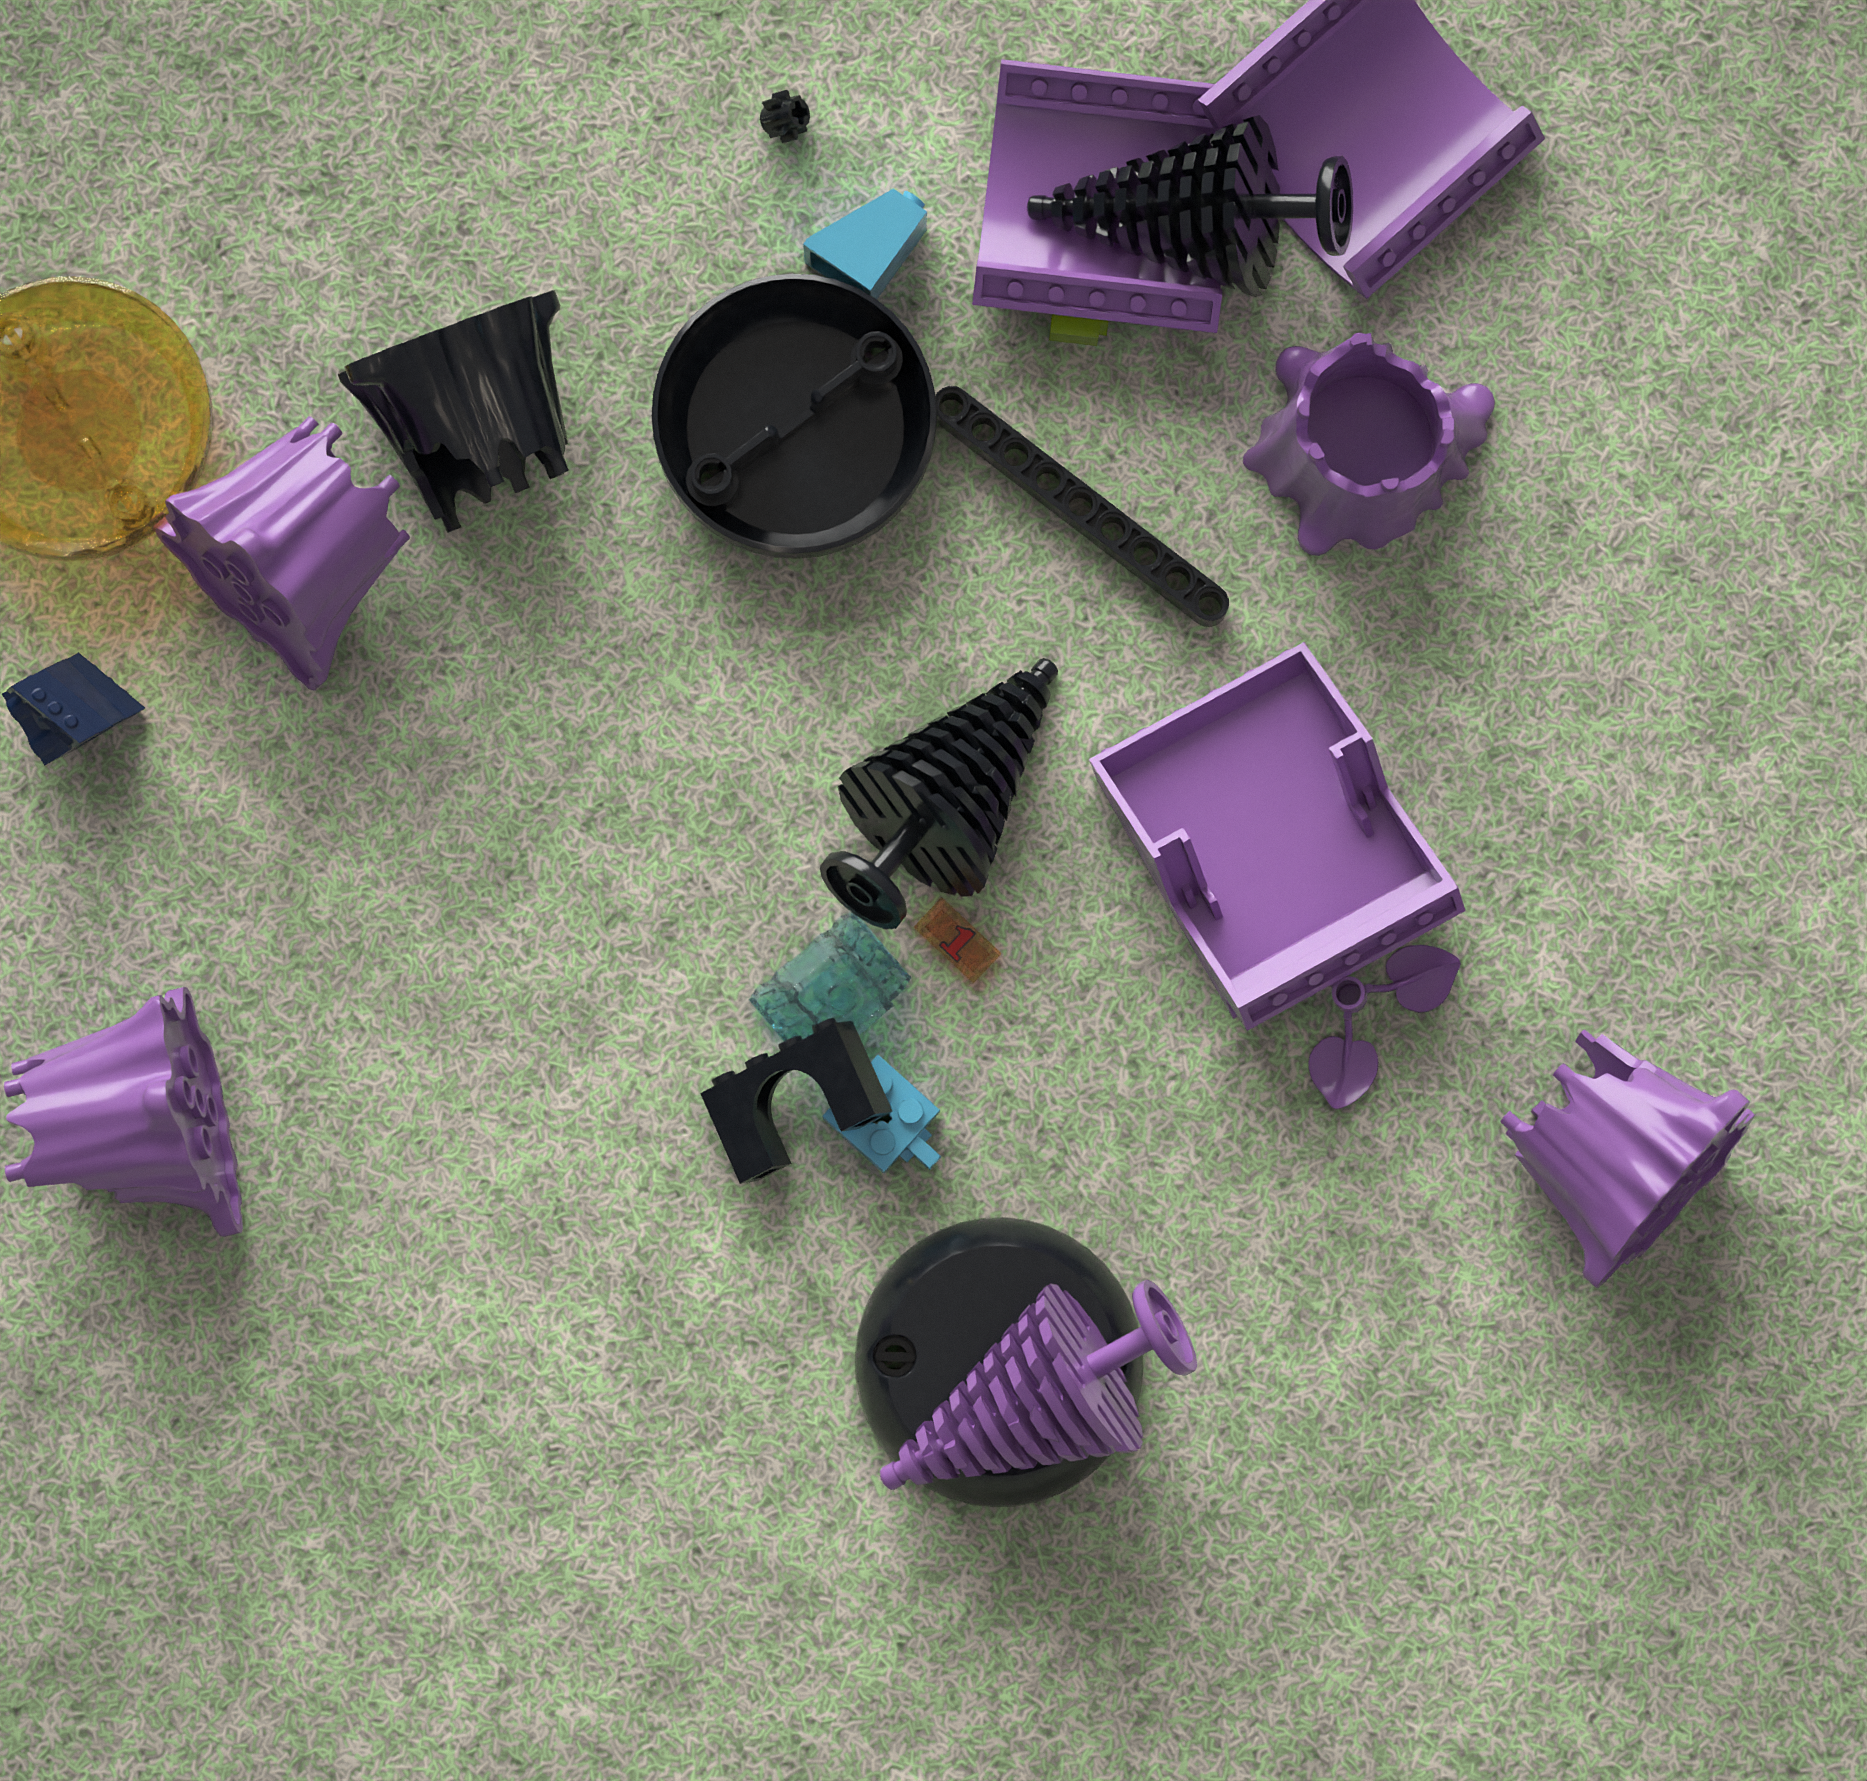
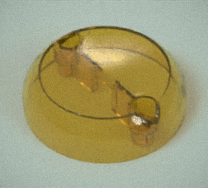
M77 276L50 277L27 282L1 293L0 544L20 553L45 560L75 562L91 561L113 556L151 538L156 534L155 529L166 520L165 516L169 514L165 500L172 495L197 488L205 471L212 445L214 424L209 382L202 362L190 340L177 324L156 304L137 292L96 278ZM14 329L22 330L21 339ZM5 334L13 345L4 344ZM129 494L137 495L136 505L130 498ZM120 500L128 512L118 510Z

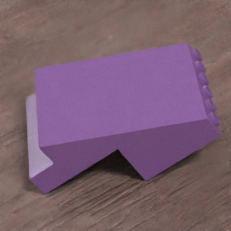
M1305 642L1282 652L1274 659L1247 671L1241 677L1218 689L1212 690L1206 696L1184 708L1177 709L1164 719L1139 730L1131 737L1104 749L1098 755L1089 759L1097 782L1233 1019L1238 1017L1247 1031L1465 911L1458 886L1388 788L1373 738Z

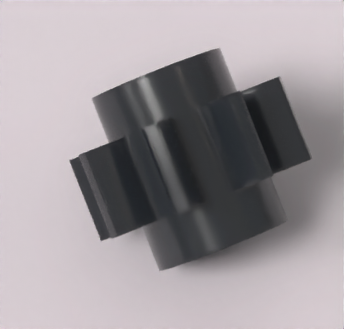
M783 90L773 93L772 99L762 102L764 107L760 113V123L770 138L780 136L781 142L787 143L798 140V134L807 132L806 126L810 120V111L800 95L790 97L789 91Z

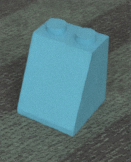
M893 188L808 237L803 244L804 263L824 277L836 279L857 287L878 299L927 231V211L923 209L925 204L914 194L905 191L902 195Z

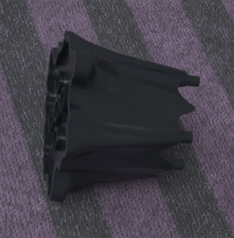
M555 290L535 297L523 298L389 347L344 366L346 371L338 374L341 384L360 401L382 430L411 475L435 520L442 519L447 533L461 528L455 513V495L457 491L469 493L486 504L491 502V487L505 482L503 477L510 480L515 493L528 489L530 486L524 474L526 457L533 453L542 465L544 464L549 479L569 471L563 456L568 440L553 369L549 330L553 318L561 306Z

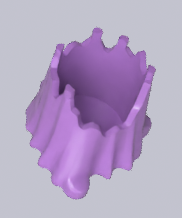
M1355 333L1350 339L1322 353L1302 346H1292L1280 353L1275 369L1278 379L1283 383L1287 392L1288 400L1286 406L1263 420L1259 440L1244 454L1243 464L1248 470L1256 471L1264 476L1271 495L1274 497H1290L1297 502L1300 509L1298 542L1304 552L1320 556L1326 554L1344 539H1352L1367 549L1376 550L1383 548L1392 540L1413 531L1416 526V520L1423 511L1439 509L1443 505L1441 488L1445 482L1453 479L1463 480L1467 478L1469 468L1465 462V457L1471 449L1479 447L1487 439L1485 423L1494 410L1495 400L1492 392L1486 386L1478 383L1464 385L1452 393H1445L1439 384L1427 378L1428 369L1426 365L1419 366L1413 361L1396 356L1390 343H1375L1371 333Z
M308 416L298 427L285 434L226 476L197 489L170 496L165 500L169 514L165 516L166 519L155 529V532L167 549L184 564L196 584L214 601L218 608L227 616L234 618L242 624L255 641L264 642L280 656L289 671L308 689L314 691L328 678L338 639L351 614L383 570L398 553L399 549L410 539V536L404 529L398 532L396 527L386 517L389 497L400 487L398 481L391 475H388L378 486L369 488L355 487L351 481V468L341 458H336L331 451L332 444L343 434L341 429L336 424L330 423L321 433L310 435V432L319 424L315 419Z
M187 987L169 990L165 993L164 998L162 995L151 997L134 1016L114 1026L11 1064L13 1076L23 1075L18 1079L4 1082L5 1094L7 1097L24 1094L26 1095V1102L7 1114L6 1120L11 1124L25 1128L31 1133L34 1140V1150L31 1155L21 1162L5 1166V1174L9 1182L25 1179L27 1187L75 1183L86 1190L107 1189L108 1192H114L115 1199L119 1203L166 1202L202 1210L211 1220L216 1232L222 1237L242 1233V1198L236 1177L238 1162L230 1140V1123L223 1101L220 1076L211 1043L199 1027L194 1002Z
M1584 1029L1575 1042L1587 1052V1055L1593 1062L1595 1067L1594 1077L1590 1078L1576 1074L1564 1063L1553 1074L1560 1081L1570 1104L1564 1109H1558L1541 1100L1531 1111L1537 1117L1534 1126L1521 1121L1511 1111L1500 1122L1508 1129L1506 1135L1514 1141L1518 1149L1515 1156L1566 1219L1582 1245L1585 1264L1582 1272L1584 1278L1593 1286L1599 1288L1623 1263L1628 1265L1636 1257H1641L1660 1234L1676 1219L1689 1200L1717 1175L1728 1162L1734 1147L1747 1132L1748 1126L1755 1117V1114L1747 1108L1750 1101L1735 1089L1729 1090L1718 1097H1713L1690 1086L1649 1061L1639 1060L1603 1034L1595 1039Z

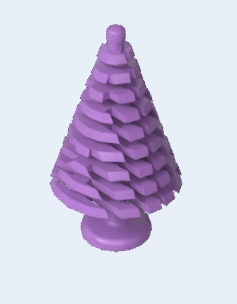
M1144 1280L1136 1285L1132 1293L1134 1310L1141 1327L1107 1345L1097 1326L1081 1305L1066 1290L1062 1292L1056 1284L1050 1283L1048 1286L1046 1285L1036 1298L1037 1303L1029 1304L1021 1313L1018 1319L1019 1322H1016L1015 1325L1012 1323L1001 1337L1002 1341L999 1344L995 1343L985 1354L984 1363L981 1364L979 1361L967 1374V1386L964 1381L960 1382L950 1393V1404L947 1400L942 1402L933 1411V1422L924 1421L918 1427L915 1434L918 1444L913 1439H908L899 1448L900 1460L897 1462L893 1461L881 1468L880 1477L883 1484L888 1489L895 1490L904 1485L909 1479L916 1485L933 1483V1474L938 1479L944 1480L959 1478V1469L963 1471L966 1477L984 1474V1469L992 1470L995 1474L1008 1472L1012 1468L1011 1465L1022 1470L1034 1468L1038 1462L1042 1465L1061 1463L1063 1458L1068 1461L1084 1460L1089 1455L1103 1457L1114 1454L1115 1451L1121 1453L1138 1451L1137 1449H1141L1143 1443L1141 1440L1143 1438L1142 1425L1136 1418L1140 1416L1134 1397L1124 1384L1127 1381L1120 1367L1154 1350L1164 1365L1173 1373L1186 1376L1194 1372L1197 1368L1196 1353L1181 1318L1163 1291L1154 1282Z

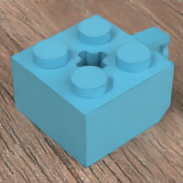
M877 1055L871 1061V1064L893 1111L888 1114L891 1121L886 1123L881 1120L877 1124L871 1122L860 1129L841 1132L831 1108L822 1116L823 1120L884 1174L899 1157L908 1163L914 1156L930 1170L939 1161L941 1156L926 1143L932 1134L925 1128L940 1113V1109L882 1057Z

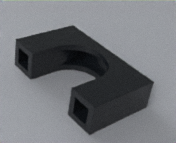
M835 1018L824 1020L812 1027L814 1032L812 1035L804 1039L799 1035L785 1040L778 1045L780 1051L769 1057L768 1053H764L745 1062L747 1069L738 1074H735L734 1071H729L711 1080L713 1087L700 1093L740 1184L759 1181L792 1164L773 1122L771 1103L778 1083L793 1070L806 1073L819 1084L841 1132L860 1129L893 1112L853 1021L836 1022Z

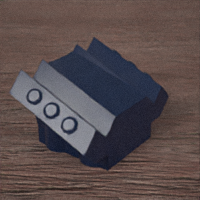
M79 652L68 659H63L34 675L28 676L2 693L10 714L19 722L28 737L31 749L41 759L44 766L78 749L145 709L126 690L122 689L112 678L105 675L96 665L92 664Z

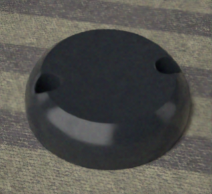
M791 273L770 275L730 288L707 302L691 316L675 336L659 368L653 391L651 417L654 445L663 473L679 501L696 520L715 535L747 551L775 558L801 559L840 552L859 544L880 531L897 516L913 496L930 462L936 438L937 407L934 385L923 353L910 331L891 310L876 298L857 287L836 279L810 274ZM870 349H884L865 363V355ZM709 469L720 470L701 484V476L705 471Z
M1008 1217L979 1218L959 1222L934 1232L904 1252L884 1273L867 1302L857 1332L854 1355L855 1380L863 1412L877 1441L894 1462L899 1461V1448L908 1439H913L918 1444L915 1435L918 1427L924 1421L933 1422V1411L942 1402L947 1400L950 1404V1393L960 1382L964 1381L967 1386V1374L979 1361L981 1364L984 1363L985 1354L995 1343L999 1344L1002 1341L1001 1337L1012 1323L1015 1325L1016 1322H1019L1018 1319L1021 1313L1029 1304L1037 1303L1036 1298L1046 1285L1048 1286L1050 1283L1056 1284L1062 1292L1066 1290L1081 1305L1097 1326L1107 1345L1139 1328L1128 1296L1107 1265L1089 1248L1059 1230L1030 1220ZM896 1345L902 1347L905 1352H885V1350L890 1346ZM1143 1355L1120 1367L1127 1381L1124 1384L1134 1397L1136 1406L1142 1386ZM883 1361L906 1362V1364L902 1368L894 1370L888 1368ZM1089 1455L1088 1458L1077 1461H1068L1063 1458L1061 1463L1042 1465L1038 1462L1034 1468L1022 1470L1011 1465L1012 1468L1008 1472L995 1474L992 1470L984 1469V1474L966 1477L963 1471L959 1469V1478L944 1480L938 1479L933 1474V1483L922 1485L949 1499L970 1505L1016 1507L1040 1502L1065 1492L1097 1470L1109 1456L1095 1457Z

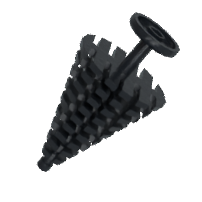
M1258 115L1243 119L1244 123L1238 125L1232 123L1222 127V129L1216 130L1214 134L1212 133L1209 136L1206 133L1196 136L1190 144L1183 141L1167 150V152L1163 149L1146 155L1148 162L1137 158L1127 161V166L1120 169L1114 167L1100 172L1098 179L1093 174L1080 178L1074 190L1072 185L1067 183L1056 187L1052 194L1053 197L1033 195L1028 200L1027 212L1028 216L1033 220L1052 218L1056 228L1067 232L1071 231L1074 224L1076 233L1079 236L1091 240L1097 234L1102 244L1114 247V243H1118L1125 252L1136 256L1142 255L1138 248L1141 247L1143 254L1150 261L1159 264L1167 262L1173 269L1186 273L1190 270L1192 274L1205 280H1207L1206 278L1215 279L1220 285L1230 289H1235L1232 284L1235 283L1243 293L1258 297L1262 295L1259 288L1267 289L1272 277L1267 267L1274 268L1277 249L1274 243L1278 244L1280 229L1278 219L1316 218L1318 238L1323 250L1331 256L1345 254L1350 242L1353 224V186L1347 160L1343 156H1332L1327 158L1322 164L1318 175L1316 193L1280 194V186L1272 172V169L1279 171L1275 145L1268 124Z
M1046 658L1039 659L1032 667L1031 673L1020 670L1008 678L1007 683L1004 684L1002 681L991 688L986 695L982 693L966 702V704L947 712L948 716H942L927 723L929 726L916 729L909 733V736L895 741L884 748L883 751H878L864 759L863 762L846 769L841 774L839 779L843 784L838 785V791L843 806L854 825L880 851L871 862L859 855L846 851L831 852L820 865L821 877L829 891L854 915L873 926L886 930L896 929L907 915L906 901L890 877L901 864L910 875L921 883L931 887L932 882H934L940 892L955 896L958 893L960 897L972 896L974 890L978 894L985 887L989 876V868L994 861L998 849L995 844L998 845L1005 820L1007 821L1011 811V801L1018 792L1020 778L1026 767L1027 754L1031 753L1035 742L1032 734L1040 727L1043 716L1042 710L1047 707L1050 699V691L1046 685H1050L1058 675V669L1051 660Z

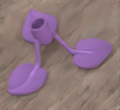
M1411 945L1397 950L1387 960L1386 972L1393 983L1363 985L1359 979L1346 976L1330 985L1335 1004L1344 1012L1345 1040L1335 1036L1321 1040L1310 1054L1309 1072L1313 1083L1332 1108L1341 1109L1357 1101L1367 1092L1377 1075L1379 1062L1374 1046L1364 1040L1352 1041V1014L1360 1011L1365 1006L1367 994L1396 990L1397 1000L1404 1008L1418 1013L1431 1011L1441 1005L1451 991L1461 965L1460 960L1455 955L1434 946Z

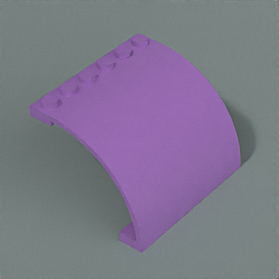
M1309 0L1198 99L1215 131L1232 123L1236 125L1244 123L1243 119L1260 115L1269 126L1276 149L1279 171L1272 169V172L1280 186V194L1316 193L1318 175L1323 162L1332 156H1343L1347 160L1353 186V224L1350 242L1345 254L1331 256L1323 250L1318 238L1316 218L1282 220L1327 267L1366 299L1545 139L1533 113L1523 106L1514 112L1494 95L1448 46L1415 0Z
M1001 59L972 305L1217 333L1222 289L1215 279L1206 278L1207 280L1192 274L1190 270L1186 273L1173 269L1167 262L1159 264L1150 261L1143 254L1141 247L1138 248L1142 255L1136 256L1125 252L1118 243H1114V247L1102 244L1097 234L1091 240L1084 238L1076 233L1074 224L1069 232L1058 229L1054 226L1052 218L1033 220L1028 216L1027 212L1028 200L1033 195L1053 197L1054 189L1070 183L1074 190L1080 178L1093 174L1098 179L1100 172L1114 167L1119 169L1127 166V161L1141 158L1144 162H1148L1146 155L1163 149L1167 152V150L1183 141L1190 144L1196 136L1205 133L1207 136L1212 133L1214 134L1216 131L1199 104L1198 99L1215 84Z

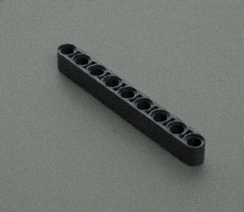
M947 386L937 392L935 396L937 423L1196 623L1204 627H1213L1223 621L1229 608V598L1220 586L963 389L957 386ZM946 400H956L962 405L963 409L956 416H947L940 410V406ZM987 424L992 427L995 435L988 441H980L973 436L972 431L977 425ZM1011 449H1019L1026 454L1027 460L1022 465L1012 466L1008 464L1004 456ZM1045 473L1052 474L1058 479L1059 486L1054 490L1045 491L1038 486L1037 478ZM1083 498L1090 503L1092 509L1088 514L1078 516L1070 510L1069 503L1074 499ZM1116 523L1123 529L1124 535L1115 541L1108 540L1102 535L1101 529L1105 524ZM1139 548H1149L1155 553L1156 561L1147 566L1141 565L1135 560L1133 554ZM1179 572L1187 578L1188 586L1183 590H1174L1168 586L1166 577L1171 573ZM1212 597L1219 602L1221 611L1215 615H1206L1200 610L1198 603L1202 598Z

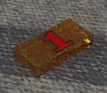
M942 897L913 927L972 984L1002 955L996 947Z

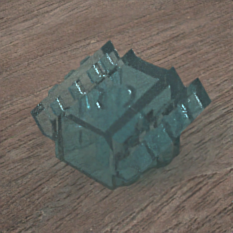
M849 912L840 916L830 930L819 934L808 944L807 948L790 962L788 961L780 967L771 980L760 984L754 990L749 1001L783 1041L799 1035L804 1039L814 1033L812 1030L814 1025L829 1018H835L836 1022L853 1021L860 1035L894 1006L891 1001L904 991L912 977L863 920Z

